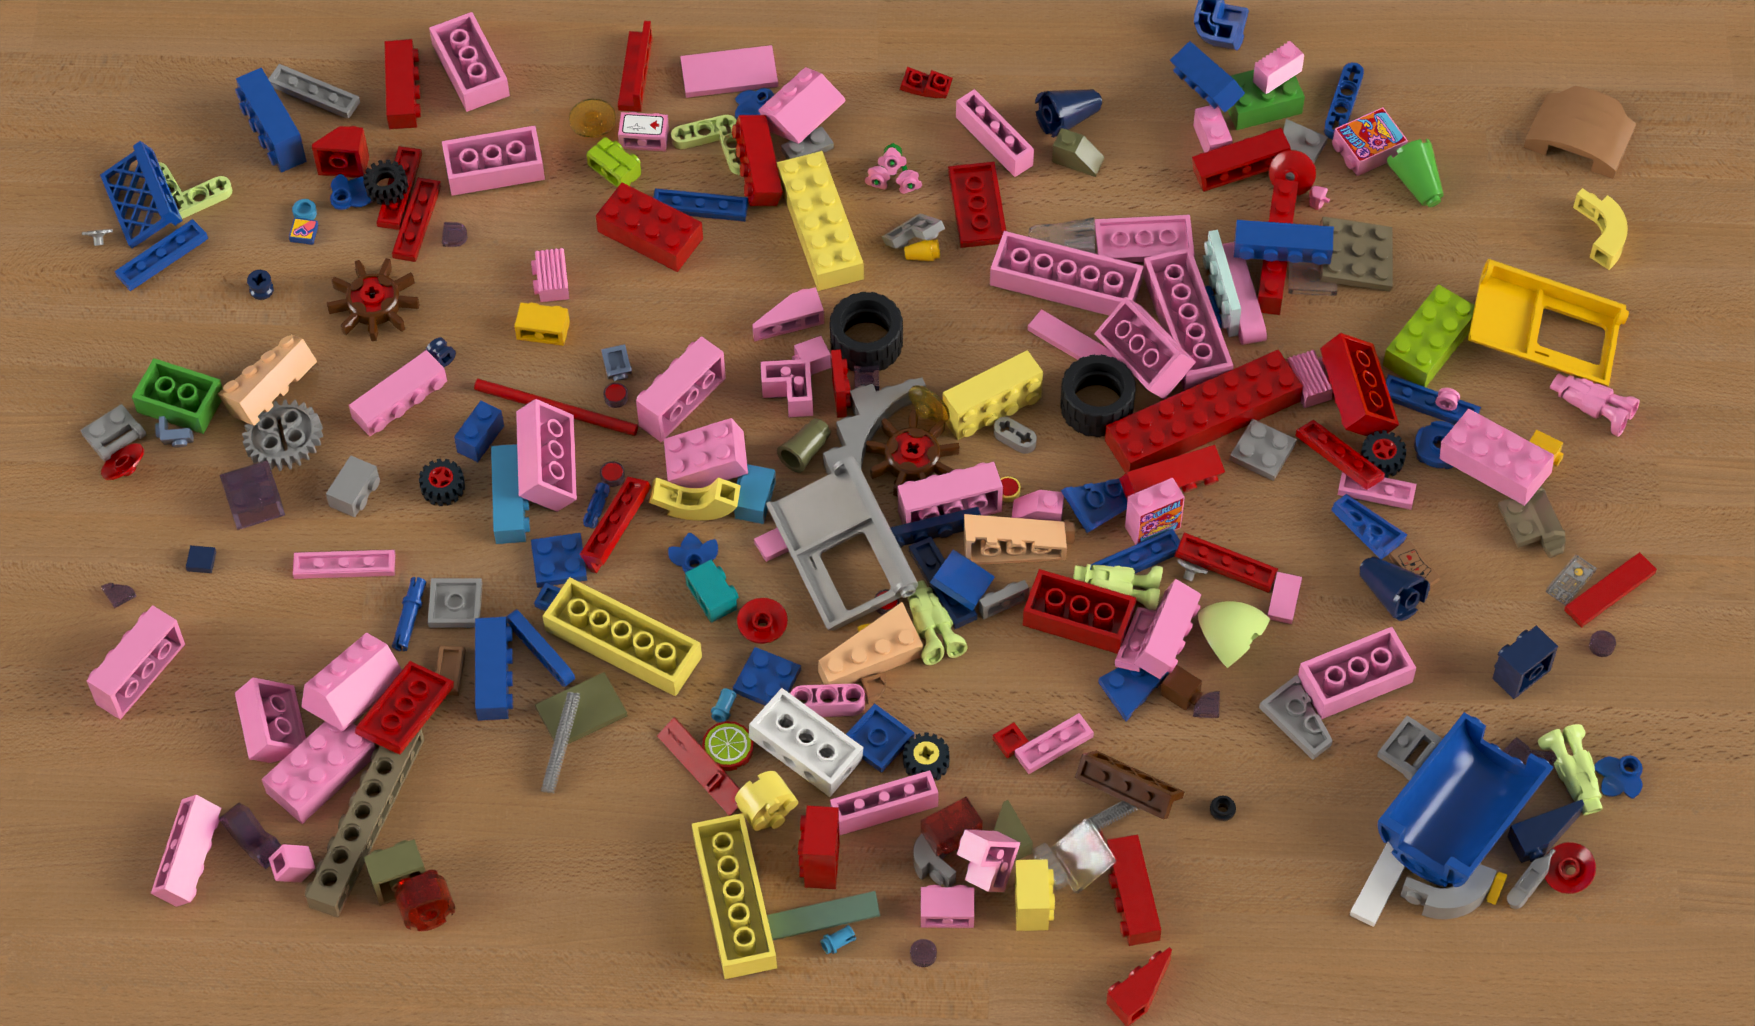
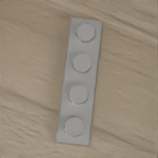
M281 64L277 66L269 77V81L274 89L347 119L350 118L360 104L359 96Z

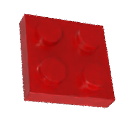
M841 349L831 350V370L837 418L847 417L846 407H851L847 359H842Z

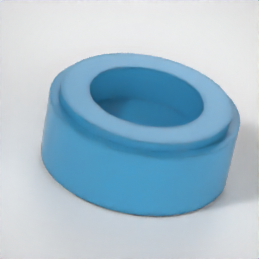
M309 199L298 200L292 207L294 218L314 220L317 216L316 205Z

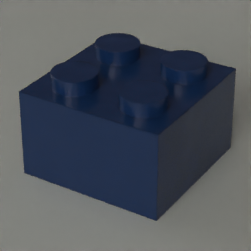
M1537 625L1530 631L1524 630L1517 637L1516 642L1511 646L1506 644L1498 652L1499 657L1494 665L1495 671L1492 679L1515 699L1551 671L1558 645Z

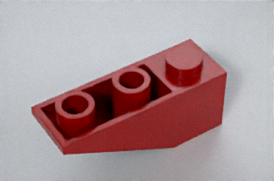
M1170 947L1163 952L1160 950L1153 954L1149 959V963L1143 967L1137 966L1129 973L1126 980L1122 983L1118 981L1108 989L1106 1004L1125 1026L1131 1025L1148 1012L1171 961L1172 949Z

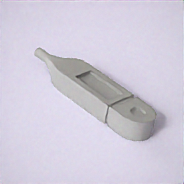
M1551 849L1547 855L1535 859L1514 885L1515 887L1508 893L1507 902L1511 908H1521L1549 871L1551 857L1555 853L1554 849Z

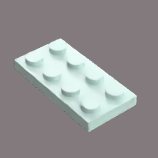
M1218 230L1209 231L1208 241L1204 242L1206 255H1203V264L1205 269H1209V285L1212 289H1215L1216 294L1214 297L1216 304L1221 309V326L1223 329L1226 328L1229 337L1238 336L1241 316L1240 302Z

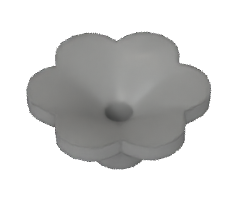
M113 229L82 232V235L93 237L94 246L104 245L103 236L113 232Z
M1178 559L1177 561L1186 569L1183 576L1186 580L1192 581L1195 573L1207 574L1208 572L1203 567L1185 560Z

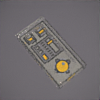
M1575 554L1547 587L1546 593L1566 606L1594 575L1597 568Z

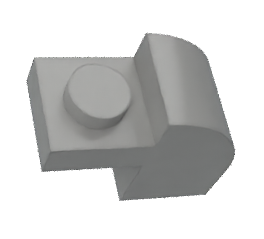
M932 825L917 838L914 844V869L921 880L929 874L936 884L951 887L956 882V871L943 861L950 853L951 841Z

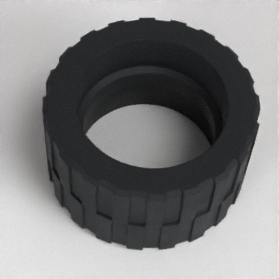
M875 292L854 293L840 300V303L836 304L833 308L834 310L830 316L831 350L841 349L842 359H847V368L853 372H861L863 374L876 373L894 364L900 356L901 348L903 347V318L896 304L888 299V297ZM860 323H874L883 327L888 332L883 338L869 343L855 341L845 334L849 328Z
M1102 354L1089 355L1073 362L1066 369L1061 385L1060 409H1062L1061 414L1065 418L1066 423L1076 432H1080L1085 436H1105L1106 425L1133 414L1136 391L1133 373L1117 358ZM1100 385L1112 389L1120 398L1113 404L1097 407L1084 403L1077 397L1076 393L1085 387Z

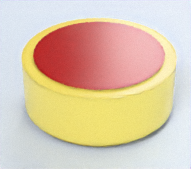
M1009 476L1000 479L1003 485L1002 501L1013 502L1014 499L1020 496L1021 486L1019 481Z

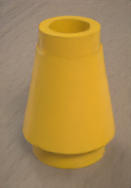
M938 239L923 240L909 246H904L906 260L935 261V259L940 258Z

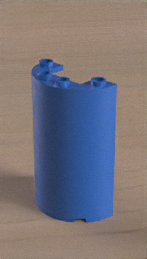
M1465 712L1391 803L1377 824L1381 839L1384 843H1390L1393 848L1391 853L1400 863L1419 877L1446 887L1448 883L1453 884L1454 887H1460L1466 883L1553 769V766L1547 760L1537 757L1532 753L1528 756L1527 763L1524 765L1520 759L1511 757L1497 745L1488 743L1483 739L1486 725L1478 718L1470 716Z

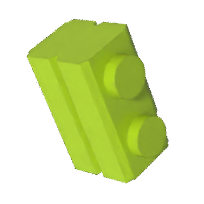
M607 137L600 140L586 154L588 166L616 187L621 182L630 186L631 182H634L641 175V162L639 158L633 153L629 155L624 151L619 142H612Z

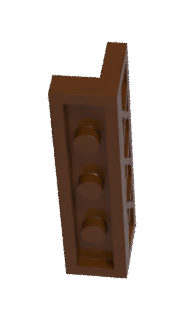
M1097 750L1082 754L1075 775L1076 779L1163 820L1169 817L1173 802L1183 799L1185 791Z

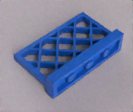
M142 141L133 145L134 152L100 174L127 243L131 248L136 247L169 223L176 226L183 221L154 150ZM137 160L138 164L135 172L128 171L131 163ZM119 173L116 185L111 184L109 178ZM126 175L133 176L129 187L123 186ZM139 178H145L143 188L137 189L136 186ZM121 190L127 191L123 202L118 201ZM139 193L140 196L137 204H130L133 194ZM147 195L153 197L150 207L143 206ZM128 208L134 209L131 220L125 219ZM141 210L148 211L144 222L137 221ZM154 213H159L161 220L155 224H150ZM135 226H141L139 235L133 238L132 233Z

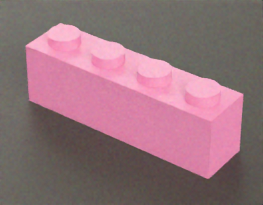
M975 89L956 101V118L1014 177L1033 166L1034 148Z
M427 350L349 404L352 419L369 436L382 431L388 423L395 418L403 416L409 408L421 403L433 391L442 388L447 382L445 368Z
M1177 579L1171 583L1163 593L1135 659V665L1158 679H1161L1166 672L1171 673L1178 662L1175 659L1176 654L1178 655L1185 645L1183 638L1188 635L1193 626V623L1190 622L1191 618L1193 619L1200 609L1198 602L1201 594Z
M929 770L830 799V807H839L840 835L938 807V790Z
M198 795L181 800L151 894L176 907L190 903L197 892L196 885L204 870L203 863L206 854L212 846L213 832L219 824L220 807Z

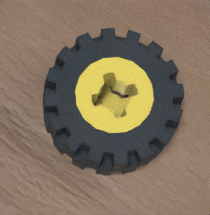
M924 732V736H921L920 733L916 734V739L911 737L908 744H905L903 751V765L906 768V773L912 776L930 770L933 778L936 780L941 779V774H946L947 768H949L950 753L948 745L944 744V739L942 737L937 739V735L934 733L932 736H929V732Z

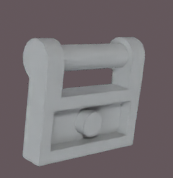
M122 404L80 430L82 436L104 462L109 460L113 453L135 439H141L146 436L143 427L137 423ZM131 429L130 432L123 435L122 437H120L113 443L109 444L108 446L104 447L106 444L110 443L111 441H113L114 439H116L117 437L121 436L122 434Z
M1407 715L1378 751L1377 757L1403 773L1410 781L1441 742L1442 738ZM1422 740L1428 742V746L1413 765L1406 762Z

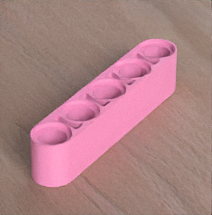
M1234 242L1224 243L1222 245L1241 306L1238 333L1240 343L1244 345L1266 341V327L1246 260L1234 257Z

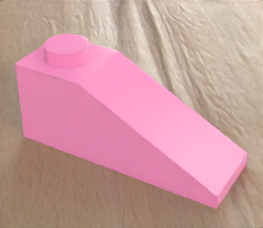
M816 287L801 289L798 292L792 293L753 323L754 341L824 324V310Z

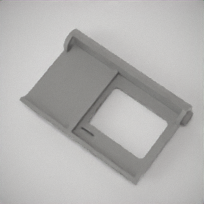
M846 457L834 464L833 473L778 501L766 503L829 631L837 630L901 597L906 598L913 595L918 586V582L854 457ZM863 533L866 535L891 585V589L852 610H847L821 559V554Z

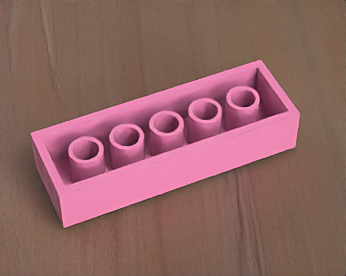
M1004 231L990 269V285L1110 316L1125 297L1134 302L1136 301L1142 284L1143 266Z
M1191 248L1145 257L1143 277L1160 325L1196 362L1180 380L1184 391L1232 370L1233 363Z

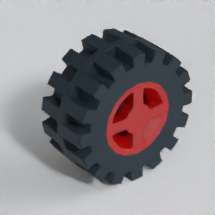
M1382 430L1381 434L1379 431H1376L1374 435L1370 434L1367 436V440L1365 439L1362 445L1361 456L1385 473L1384 477L1388 478L1389 474L1393 477L1397 471L1400 472L1406 458V445L1404 442H1401L1402 438L1400 436L1394 437L1395 433L1387 434V431Z
M440 458L435 463L433 460L430 461L429 466L425 465L423 471H420L419 484L422 495H424L426 501L430 500L432 505L438 503V506H443V503H446L448 506L451 505L452 500L457 502L458 496L462 497L463 490H465V481L460 466H457L456 462L450 463V459L442 461Z

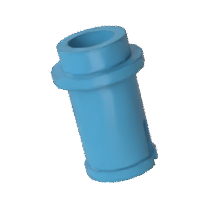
M727 688L721 690L716 706L711 709L712 719L720 723L730 718V709L737 697L733 690Z
M847 925L831 935H824L820 943L826 954H835L837 949L855 941L856 937L854 936L853 929Z

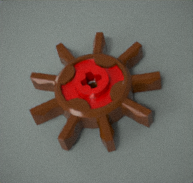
M388 258L384 260L379 273L369 274L366 273L365 267L360 260L355 261V271L358 278L352 283L333 277V288L345 293L346 299L327 302L329 314L349 310V317L341 324L342 332L345 335L353 330L359 322L368 325L371 341H377V326L387 321H390L395 328L403 332L405 325L403 319L397 314L399 308L419 309L418 297L401 296L399 294L400 291L415 284L413 274L410 272L393 281L389 277L392 272V264Z
M911 410L908 418L909 428L899 431L886 418L882 419L881 429L889 437L887 444L868 440L866 442L867 453L885 456V461L870 468L871 478L874 479L891 472L897 477L893 485V495L898 497V486L906 481L915 482L926 479L933 473L943 475L953 471L954 469L939 462L940 457L959 455L960 446L959 443L939 445L936 439L945 430V421L942 419L929 431L917 428L918 416L916 410Z

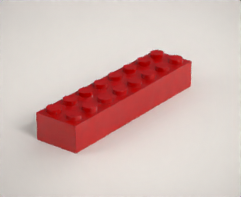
M1278 349L1106 425L1105 442L1124 472L1127 473L1183 455L1249 425L1252 419L1259 421L1301 402L1303 385Z

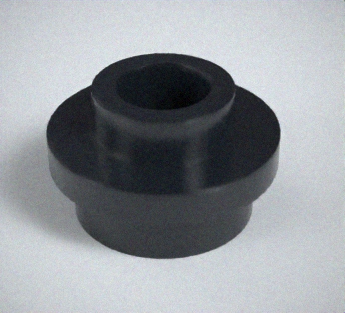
M1222 795L1212 800L1210 813L1216 820L1228 821L1235 815L1236 805L1230 797ZM1224 807L1227 809V811L1221 812L1218 810V808Z

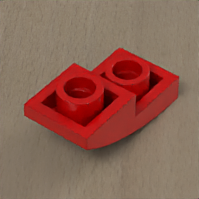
M907 67L899 90L924 97L946 98L953 78L933 70L928 75Z

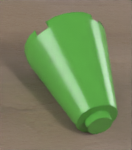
M1419 139L1403 145L1396 150L1398 154L1394 158L1392 155L1387 158L1389 167L1422 206L1430 208L1438 205L1444 194L1430 140L1426 139V143H1423Z

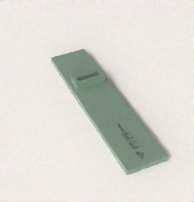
M876 891L769 914L767 918L772 940L880 917Z

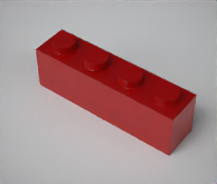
M412 39L384 41L386 116L389 130L417 128V118H421V107L416 99H421L420 86L416 85V81L420 80L419 66L415 67V62H419V50L414 48Z
M739 115L736 124L732 126V137L736 139L737 143L736 156L740 158L741 162L740 175L744 177L745 181L744 194L748 197L750 206H777L783 191L766 115Z
M1278 128L1192 156L1193 170L1202 191L1205 192L1269 171L1270 164L1275 156L1283 151L1291 150V147L1282 128Z
M1211 445L1129 471L1120 477L1119 480L1128 501V496L1170 478L1175 480L1183 493L1195 490L1197 488L1196 485L1201 483L1209 486L1219 481L1218 477L1225 473V469L1216 446Z
M1138 834L1108 839L1106 850H1103L1102 854L1105 866L1109 865L1111 874H1108V880L1111 890L1115 889L1117 895L1114 898L1116 913H1121L1123 921L1120 922L1122 937H1127L1129 946L1160 941L1162 929Z

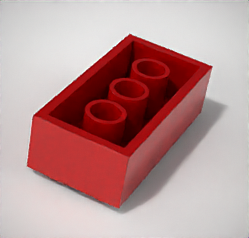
M621 182L596 214L597 231L676 272L681 269L703 240L701 221Z
M1339 333L1320 348L1323 357L1322 361L1326 367L1329 383L1335 396V403L1339 409L1342 418L1341 422L1345 430L1368 436L1370 434L1374 435L1376 431H1379L1381 434L1382 430L1387 431L1388 434L1399 426L1374 344Z
M1039 569L1023 610V626L1118 654L1135 613L1136 597Z

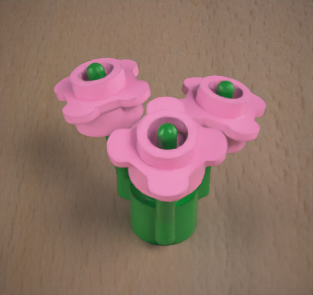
M894 143L885 147L884 155L878 158L879 166L869 168V175L865 178L867 185L886 189L888 186L887 180H890V175H895L901 167L903 172L896 179V183L900 185L899 190L901 193L905 194L922 186V182L918 180L919 174L907 169L906 158L902 156V148Z

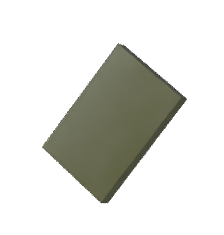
M605 672L535 704L538 714L553 741H555L567 693L580 694L578 695L580 697L578 699L579 702H577L579 705H576L578 708H575L577 711H574L576 714H573L575 717H572L574 718L572 720L574 723H571L573 726H570L572 729H569L571 732H568L570 733L568 735L570 738H567L569 739L568 744L628 716Z

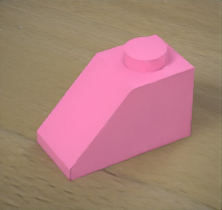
M1037 490L1014 499L1011 518L1062 521L1064 495L1062 492Z

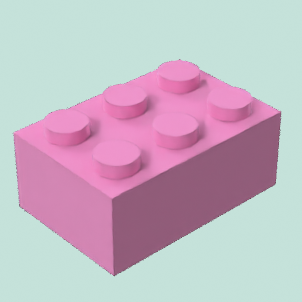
M732 418L664 439L668 482L686 488H703L711 485L718 477L729 480L748 474L744 431Z

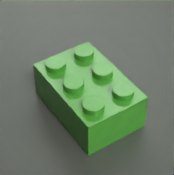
M1254 70L1231 75L1245 92L1235 105L1228 109L1236 130L1303 113L1305 96L1296 76H1293L1265 94L1253 83Z
M153 358L132 399L137 413L158 420L159 416H165L168 423L183 428H190L192 431L204 434L222 401L217 393L223 387L220 379Z

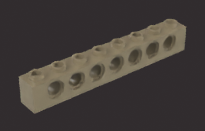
M422 728L400 755L382 746L373 751L371 765L368 771L365 770L362 773L360 787L357 793L354 792L350 798L349 810L346 815L343 814L338 824L339 830L336 836L331 837L329 840L328 852L325 858L321 859L317 865V875L314 881L309 882L306 887L305 897L309 908L339 917L365 864L364 857L369 855L424 742ZM384 770H390L387 774H380ZM373 792H380L377 796H369ZM362 814H369V816L364 819L358 818ZM352 836H358L354 841H347ZM339 859H347V861L342 864L336 863ZM329 881H336L333 886H325Z

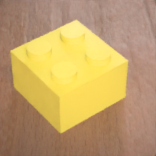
M1048 859L1016 860L1014 882L1016 931L1048 930L1049 921H1054L1055 910L1053 869H1048Z

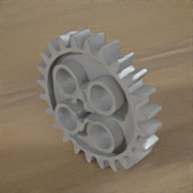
M284 399L282 405H278L277 401H274V407L268 412H261L258 415L260 421L255 426L246 424L245 429L247 432L242 433L244 441H242L253 463L258 462L261 468L267 464L270 471L276 465L279 471H281L284 465L292 469V463L294 462L300 466V459L302 458L310 460L308 453H316L315 446H321L319 438L323 437L321 431L323 426L318 414L314 413L312 407L307 408L304 402L298 406L296 400L291 405H288L287 400ZM279 419H281L284 428L283 433L287 442V451L284 450L282 435L278 425Z

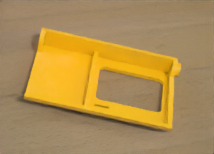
M1488 259L1480 277L1468 340L1608 387L1619 326L1626 323L1629 311L1626 310L1625 304ZM1543 309L1602 327L1605 330L1600 364L1596 365L1540 346L1537 340Z

